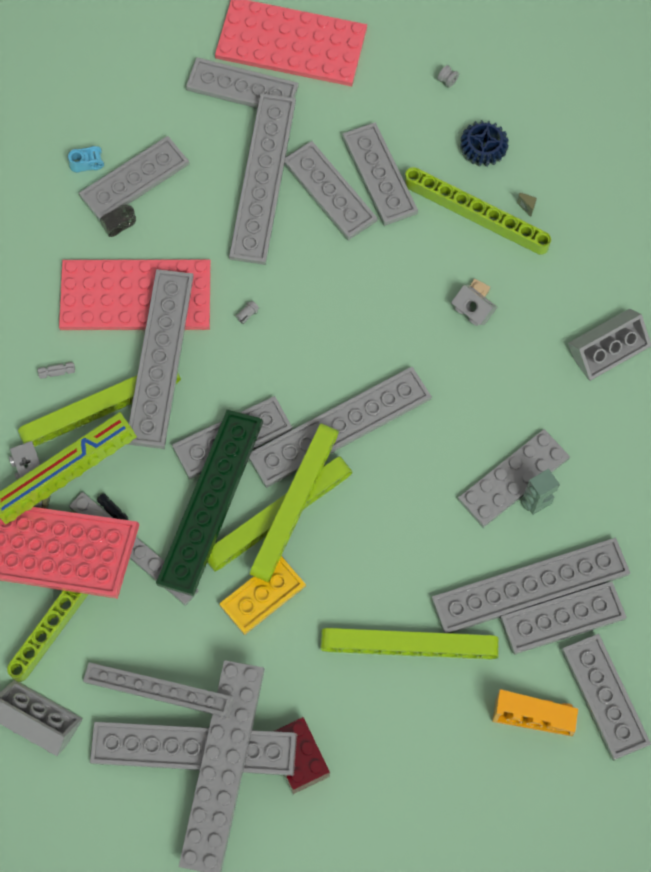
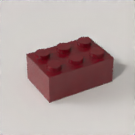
M304 717L272 731L297 734L294 776L284 775L292 794L330 777V771Z

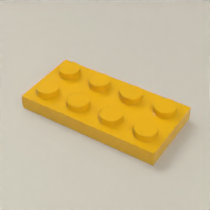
M281 556L269 582L252 577L219 603V606L239 630L246 635L305 588L306 584Z

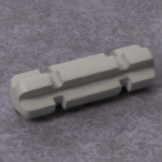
M68 362L66 365L57 364L48 366V368H38L40 379L47 378L49 375L54 377L65 375L66 372L68 374L75 372L73 362Z

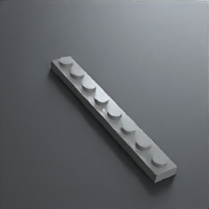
M83 492L69 505L70 509L75 513L113 518ZM136 537L130 560L157 581L165 561ZM166 589L185 606L193 599V596Z
M90 662L83 680L87 684L227 718L230 716L235 699L229 695Z

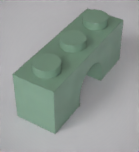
M549 468L529 480L523 495L522 504L527 511L530 510L532 515L551 505L555 498L553 493L559 488L560 484Z

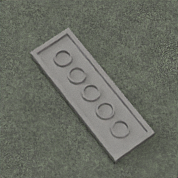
M197 57L186 90L258 108L260 93L295 98L299 83Z
M376 122L343 133L342 138L384 226L418 214L413 198Z
M167 136L79 192V196L97 219L102 222L188 166L189 160Z
M313 141L286 157L284 165L347 240H350L377 222L378 218Z
M275 396L240 412L263 419V425L253 449L292 430V426ZM222 421L172 445L189 480L201 474Z
M543 429L459 496L458 501L484 528L523 497L530 479L548 468L551 472H554L569 460L570 456Z
M611 581L503 615L500 619L513 654L516 655L623 621L627 617L614 584Z
M597 634L564 647L562 652L613 761L650 746L651 742L600 635Z

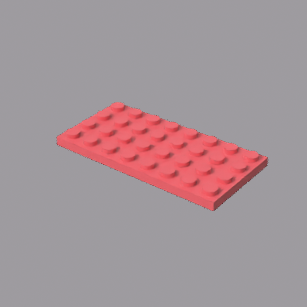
M231 0L215 53V59L352 86L367 31V24L250 0Z
M62 260L60 330H146L156 269L194 274L185 330H210L211 261Z
M37 507L25 511L14 521L6 525L0 518V581L118 599L140 524L137 521Z

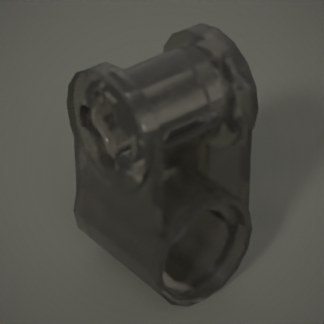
M122 205L118 209L103 215L99 222L108 236L114 237L125 229L132 227L136 223V216L132 206Z

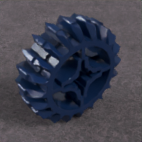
M481 120L480 124L475 121L473 126L468 125L467 129H464L461 136L460 148L463 149V155H466L467 160L472 159V164L478 162L479 167L482 163H485L486 167L489 166V163L495 165L496 161L500 162L502 157H505L509 147L506 131H502V126L497 127L496 122L493 125L490 124V120L487 123Z

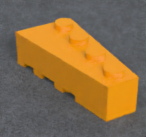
M500 689L495 700L492 722L573 736L576 730L578 708H574L573 705L567 703L558 704L550 700H542Z

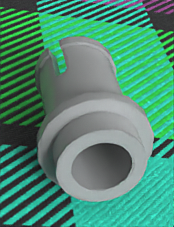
M254 301L247 302L246 306L235 317L238 318L237 320L240 323L244 324L254 313H258L259 307Z

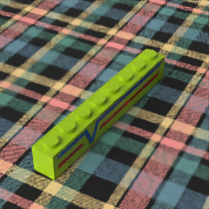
M121 412L0 491V518L5 525L14 521L25 511L32 509L40 501L47 499L58 489L65 487L67 483L76 477H80L91 467L98 465L106 457L113 455L124 445L132 442L137 436Z

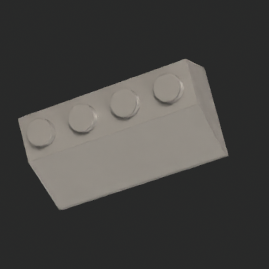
M628 309L572 340L568 345L573 359L587 379L591 381L651 347V342L642 314Z
M15 680L0 692V724L56 756L67 747L83 718Z

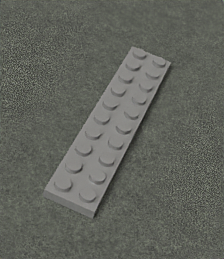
M260 93L229 255L230 260L266 265L296 98Z
M156 269L129 425L137 437L127 445L165 449L194 279L193 273Z
M410 367L252 451L249 460L265 487L268 488L298 471L320 423L339 430L337 439L330 452L331 454L428 402L432 396L414 368Z
M613 538L432 596L431 599L443 632L454 633L500 618L509 613L629 576L630 571L617 539Z
M224 660L217 693L229 695L235 699L229 718L212 714L179 863L181 868L200 872H222L264 677V667Z
M94 722L90 763L200 770L209 728ZM252 731L243 773L294 776L297 734Z

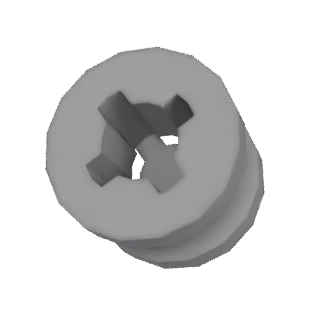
M446 65L439 73L437 79L440 82H445L446 86L450 88L457 81L459 72L451 70V67Z

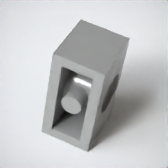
M464 285L451 302L457 312L462 315L465 313L470 317L468 320L476 326L485 325L498 308L470 285ZM473 301L477 305L475 311H472L470 308V304Z

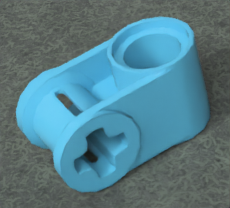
M98 146L71 150L68 154L70 169L73 172H82L103 168L104 162L101 159L102 149Z

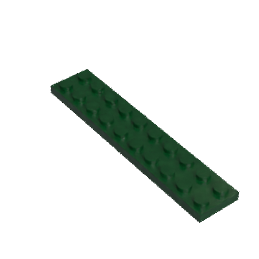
M226 410L156 581L157 586L194 597L263 425L262 418Z

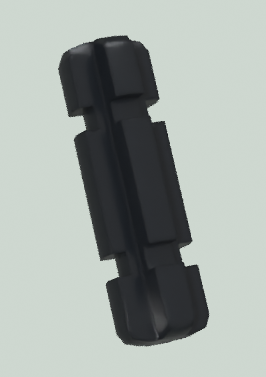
M105 493L98 496L97 502L113 518L129 520L128 516L112 500H109Z

